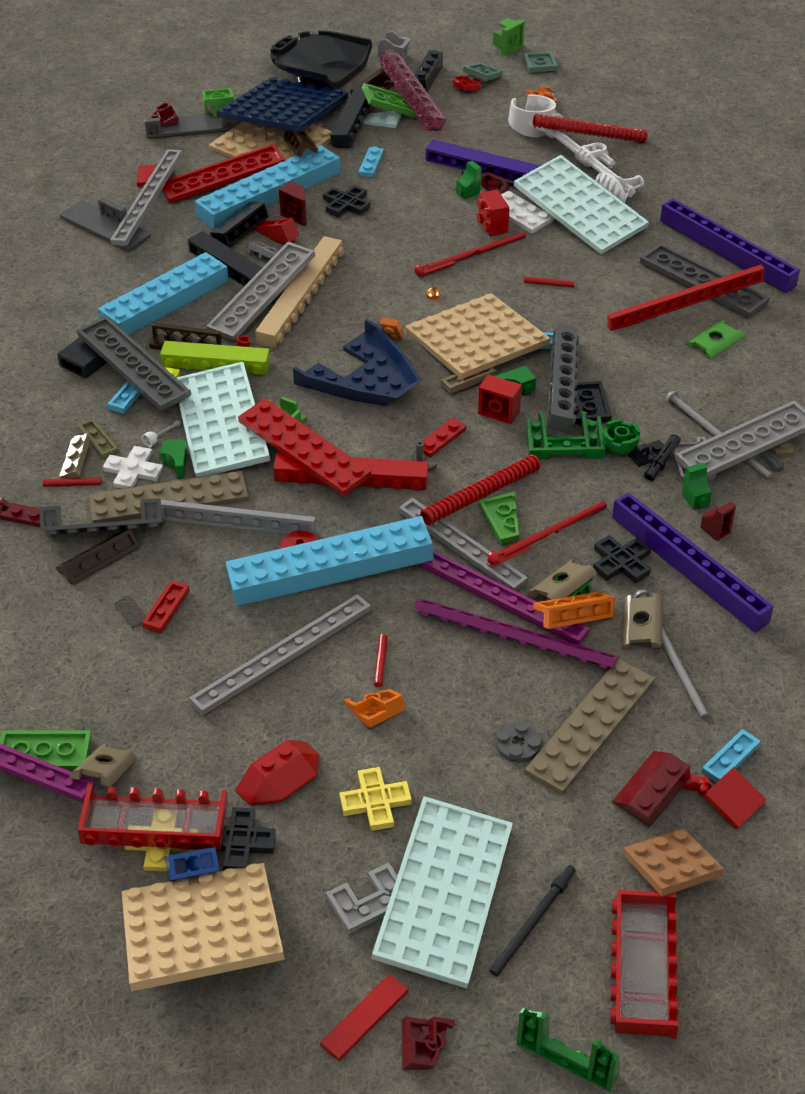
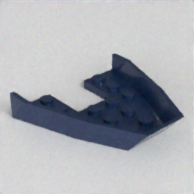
M368 319L365 320V332L343 346V351L365 364L345 378L320 363H317L305 372L297 367L293 368L295 385L348 400L381 406L388 405L422 381L402 350L379 325Z

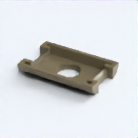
M570 560L529 590L527 595L528 597L535 598L540 594L546 596L547 600L564 598L597 575V572L591 565L585 567L576 564L574 560ZM560 575L568 576L565 580L554 581Z
M653 593V597L633 598L632 595L626 596L624 599L622 649L630 650L631 643L651 642L652 648H662L663 597L657 593ZM639 613H647L649 615V620L644 624L635 623L633 618Z
M102 744L70 774L69 778L79 780L82 775L99 778L101 779V785L110 787L135 762L136 755L129 749L125 751ZM99 758H107V759H111V760H113V761H111V762H99V761H97L96 759H99Z

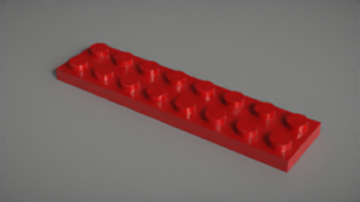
M271 144L170 178L162 188V192L171 204L230 183H235L286 161V159L275 144Z
M266 398L238 416L239 423L342 496L347 495L371 477V470Z

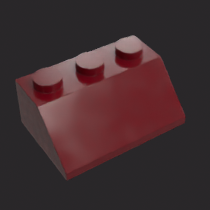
M653 751L612 802L650 827L691 778L690 765L671 753Z

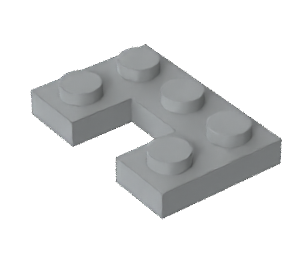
M389 863L368 872V878L377 892L359 901L348 883L326 892V899L348 934L384 918L397 879V874Z

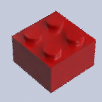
M492 190L479 193L477 221L483 225L484 232H487L490 237L508 233L509 205L500 192Z
M487 375L479 386L478 414L512 424L520 412L522 385Z

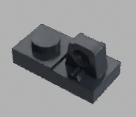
M660 440L649 444L644 443L636 446V449L629 453L628 457L638 467L650 463L658 455L664 444Z

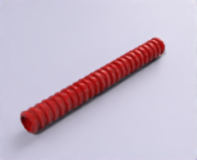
M535 114L533 117L534 128L538 126V128H547L548 130L556 129V131L561 130L562 132L565 130V132L570 131V133L574 132L575 134L579 132V134L583 133L589 136L597 135V137L601 136L603 138H619V140L637 141L638 143H645L648 137V132L645 129H629V127L611 126L610 124L602 125V123L598 124L597 122L593 124V122H584L583 120L575 121V119L571 120L570 118L566 120V118L548 117V115L543 116L542 114L540 116Z
M529 455L503 470L422 509L420 516H422L426 525H432L446 516L539 470L541 466L537 456Z

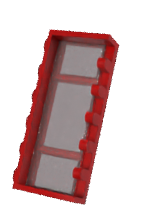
M88 784L77 829L80 844L90 846L109 845L113 847L133 846L136 848L156 847L159 849L179 848L182 850L215 847L216 850H221L228 807L227 790H222L220 801L209 800V793L204 790L199 792L198 800L186 799V792L181 789L176 791L175 799L164 798L163 791L158 788L153 790L152 798L141 797L140 790L135 787L130 789L129 797L118 796L117 789L113 786L107 788L106 796L95 795L93 784Z
M618 890L617 899H612V914H617V920H612L611 935H616V942L612 941L611 957H616V963H611V979H616V986L611 985L610 1001H615V1008L610 1009V1024H615L616 1034L658 1035L677 1039L679 1022L677 1021L676 893L661 896L658 892Z

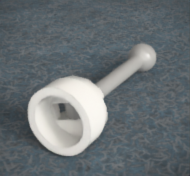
M176 420L173 425L157 434L151 431L143 434V443L150 448L158 442L159 436L175 427H180L181 422Z

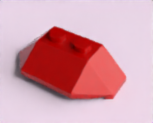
M287 739L253 762L235 791L249 805L282 802L317 777L320 755L305 741Z

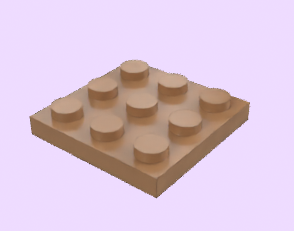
M684 828L624 847L623 850L624 857L661 896L723 876L724 868Z

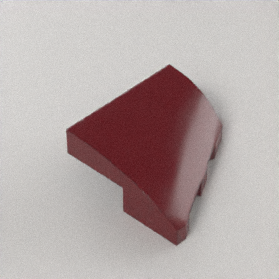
M169 100L156 106L155 112L151 116L152 118L160 117L161 127L180 121Z
M407 1016L403 1018L402 1070H428L435 1067L439 1059V1052L447 1042L445 1039L447 1027L452 1029L455 1025V1020L435 1016L430 1020Z

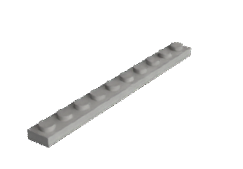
M167 149L111 237V245H128L182 158V150Z
M358 594L189 697L190 704L204 716L371 611V605Z

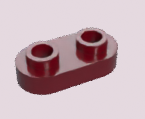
M489 172L481 176V186L490 191L498 190L500 194L509 190V183L504 178Z

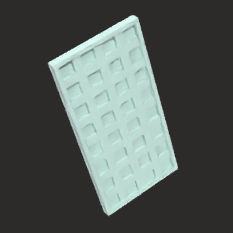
M562 155L514 181V186L601 255L647 228L649 224L646 219Z
M243 362L177 377L191 391V396L180 401L179 406L196 478L271 461L266 441L238 422V416L255 405Z
M423 796L371 959L467 989L513 823Z

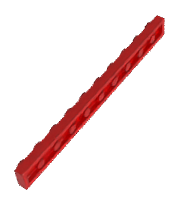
M758 265L608 314L607 327L610 331L624 328L761 283L764 279V267Z

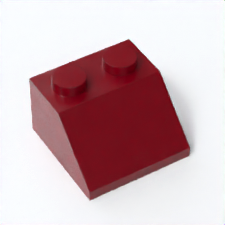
M290 181L279 189L280 215L285 218H293L294 222L305 227L307 220L304 186Z

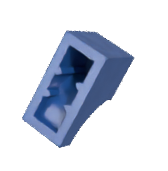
M215 847L165 857L168 881L219 871Z

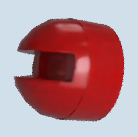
M237 337V346L250 347L251 339L249 337Z

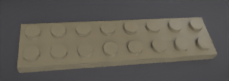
M242 471L98 492L89 494L93 523L140 518V500L161 498V500L217 506L248 501V494Z
M617 659L615 666L606 672L525 768L524 774L563 795L653 685L655 678Z

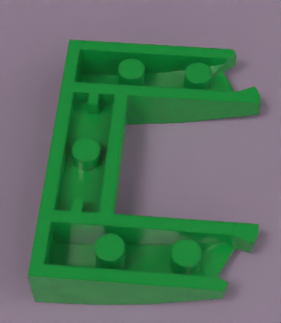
M581 411L582 436L547 437L544 412L538 413L539 420L531 422L530 418L527 417L528 455L533 454L539 460H548V455H585V459H604L605 444L603 441L601 417L598 416L596 421L586 419L587 412Z
M525 1008L521 1009L517 1034V1044L611 1092L620 1071L618 1055L604 1046L597 1038L592 1043L590 1058L581 1051H574L566 1047L560 1040L549 1038V1019L547 1013L535 1012Z

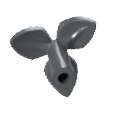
M422 441L416 442V449L412 455L413 461H424L426 459L423 453L424 443ZM428 462V471L434 469L437 464L435 462Z

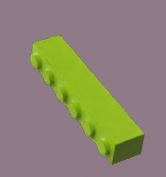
M164 341L160 353L161 365L167 368L206 371L243 362L246 373L267 375L270 364V352L267 348Z

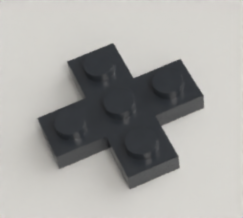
M353 185L346 192L331 187L323 193V200L330 202L326 206V212L337 217L347 210L362 215L370 208V202L363 200L367 196V190Z
M610 535L594 544V550L604 558L594 563L593 568L606 581L621 572L634 583L650 575L651 568L641 560L651 554V548L638 537L624 546Z
M232 807L230 825L224 826L221 850H216L225 851L224 870L229 868H246L249 865L250 852L274 854L276 829L254 828L255 808ZM206 825L205 833H215L216 826Z

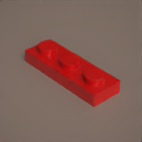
M451 418L422 440L424 443L423 453L431 458L466 431L467 426Z
M170 580L143 620V628L162 634L190 592L189 585Z

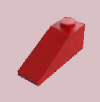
M293 218L263 221L253 229L279 244L293 243L295 238L300 236Z

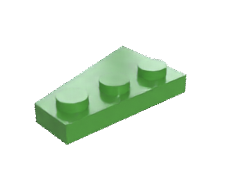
M515 492L479 500V508L500 545L518 541L519 528Z

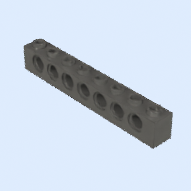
M556 323L552 335L547 428L568 433L570 427L574 426L576 421V415L573 414L577 403L574 402L577 397V391L575 390L578 380L575 379L578 374V368L576 367L579 359L577 357L579 335H577L576 327Z

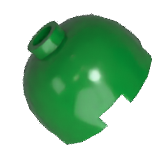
M623 419L611 420L606 423V427L603 429L605 447L611 453L617 455L629 454L638 446L641 430L632 421L630 424L623 422Z

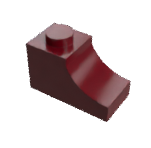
M729 502L720 508L716 507L705 512L701 518L700 528L716 541L727 536L732 530L736 505Z

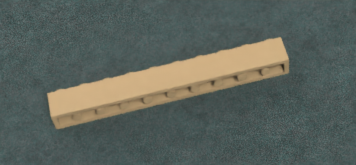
M326 236L321 239L314 249L316 256L290 282L256 329V344L276 348L279 343L283 342L285 334L290 332L291 325L297 322L298 315L304 312L305 305L310 303L312 295L317 293L318 287L324 283L326 275H330L331 268L336 266L338 258L343 256L342 240Z

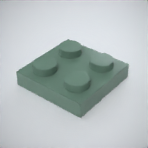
M552 51L524 53V61L529 73L557 71V64Z
M483 63L471 64L463 68V72L467 73L469 77L480 78L479 80L483 82L495 80L502 77L503 71Z

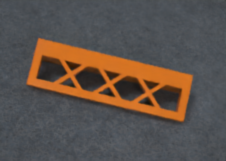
M593 592L533 603V609L544 613L543 627L551 629L614 617V597L601 592Z

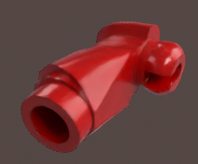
M690 773L691 778L683 788L692 791L698 790V794L703 796L712 787L710 779L706 775L698 777Z

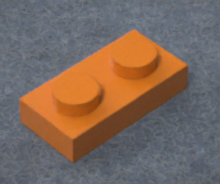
M381 317L380 325L385 333L392 340L402 339L404 333L399 320Z

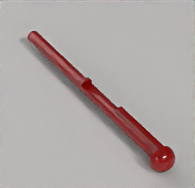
M523 231L424 266L418 264L414 269L415 274L423 277L424 275L453 266L459 260L476 254L480 255L485 251L526 238V233Z
M602 501L498 553L491 551L487 555V561L492 566H498L532 549L530 545L548 537L553 532L557 534L562 529L607 508V504L605 501Z

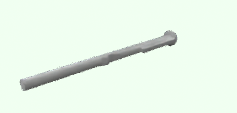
M671 391L667 394L666 400L669 404L674 402L713 436L722 433L684 401L679 399L678 392ZM751 457L744 460L766 479L772 477V473Z
M639 590L635 593L634 598L650 597V594L646 590ZM662 626V645L700 717H708L709 714Z

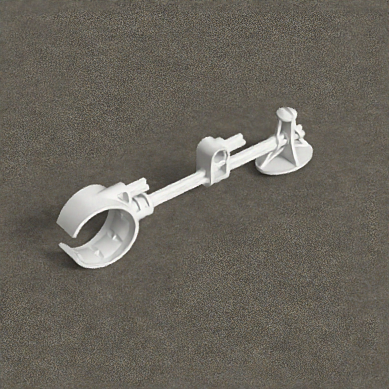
M528 95L526 109L523 110L516 107V98L511 100L508 122L515 131L529 137L547 135L550 138H556L574 152L575 158L586 167L591 166L600 174L596 176L595 181L623 203H625L627 197H633L636 189L640 190L643 188L644 180L640 175L623 179L607 168H612L616 162L608 156L607 146L603 143L579 146L560 130H548L547 128H538V126L534 128L533 117L535 114L563 118L555 110V101L540 95Z

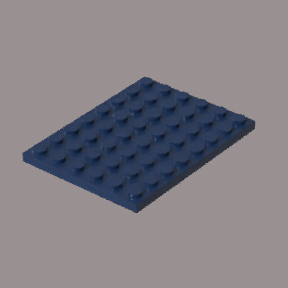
M269 77L266 81L256 85L253 89H250L217 110V117L301 132L348 99L349 92H345L343 89L333 90L327 86L317 87L315 84L305 85L303 82L294 83L287 79L277 80L276 77Z

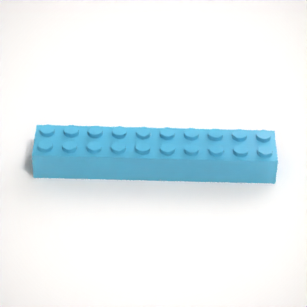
M322 145L317 146V153L311 150L305 151L301 157H291L286 161L195 200L196 216L214 229L249 202L265 203V206L279 201V189L290 181L300 184L306 189L341 173L340 157Z
M422 516L226 561V567L237 606L434 560L433 543Z

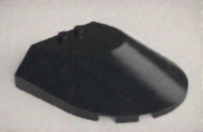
M318 30V34H310V31L300 32L298 37L292 38L289 35L277 41L270 49V58L272 63L281 70L317 86H327L335 90L366 67L372 49V40L334 31Z

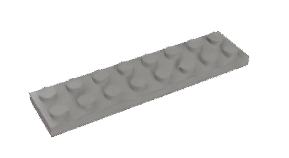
M287 242L206 326L207 329L220 331L222 337L235 341L316 256L315 251Z
M792 401L676 453L675 460L685 469L689 466L704 463L707 466V477L712 476L805 433V409L796 401Z

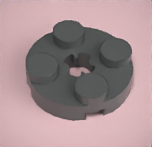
M525 721L506 725L497 733V750L507 760L527 762L535 758L539 752L541 745L540 735ZM515 740H522L521 746L513 743H515Z

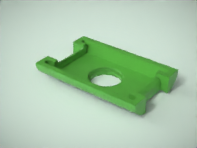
M721 320L685 345L690 348L694 346L705 351V357L711 360L743 339L744 333L740 329L735 330L725 324V320ZM717 333L723 337L716 340L710 338L709 334Z

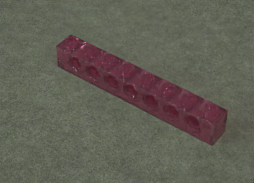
M384 50L380 56L379 64L425 129L441 131L447 120L400 54Z

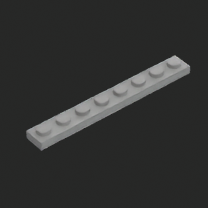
M411 498L399 507V513L407 519L419 517L420 511L426 507L414 498ZM444 519L432 525H426L428 533L496 582L515 591H518L527 584L528 577L506 562L498 566L490 565L487 561V555L490 551Z
M161 500L162 518L168 521L282 534L307 531L315 535V517Z

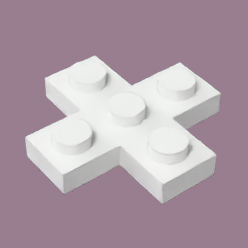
M134 446L127 458L109 455L102 468L104 472L118 474L113 482V487L125 489L134 487L138 478L157 481L163 470V465L148 462L152 455V449Z

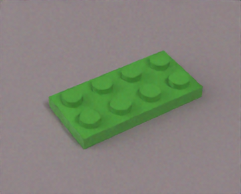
M366 83L363 84L362 90L371 106H378L386 111L391 110L399 115H408L410 118H422L423 113L415 98Z
M2 730L0 744L73 772L89 756L92 734L91 730Z

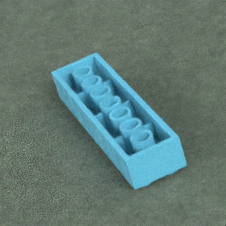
M205 252L99 307V319L107 316L127 335H130L229 282L227 266Z

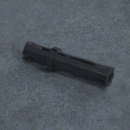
M671 434L658 455L651 460V465L643 474L645 479L653 482L658 473L665 468V463L681 442V438L678 435Z

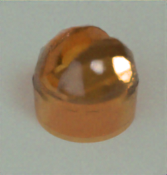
M436 287L428 288L426 298L429 300L439 299V290Z

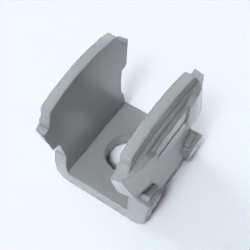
M393 31L388 32L385 39L379 43L378 57L383 61L402 64L408 57L410 39L400 37Z

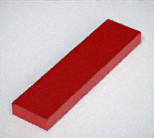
M389 974L320 1042V1046L337 1061H340L408 993V988Z

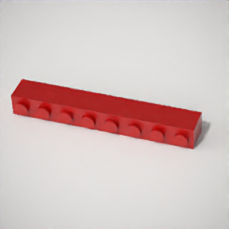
M276 453L273 467L274 481L282 483L325 484L283 453ZM352 457L371 470V477L357 487L413 489L416 491L426 490L428 462Z

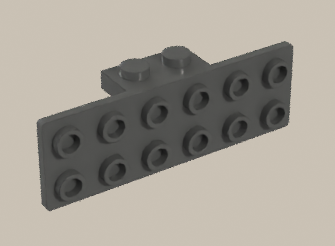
M102 197L98 200L99 208L81 200L60 213V218L110 241L127 212L126 208ZM138 227L128 245L120 247L131 250L149 238L151 233Z

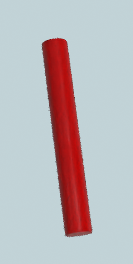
M524 276V283L574 288V281Z
M101 478L43 479V487L101 485L102 480Z
M385 634L379 636L374 679V686L382 687L388 638Z

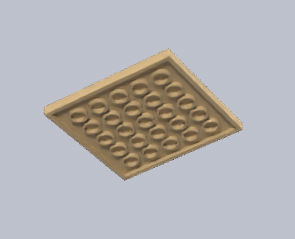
M241 122L208 145L210 150L229 158L271 144H275L286 160L297 156L283 139L286 130ZM311 124L302 130L306 132L316 146L322 145L325 147L332 142L330 138L332 131Z
M492 293L405 326V331L415 341L461 379L550 344V337Z
M264 863L250 864L246 868H229L220 872L205 873L190 878H179L175 881L155 883L150 886L134 887L122 891L131 992L285 960Z

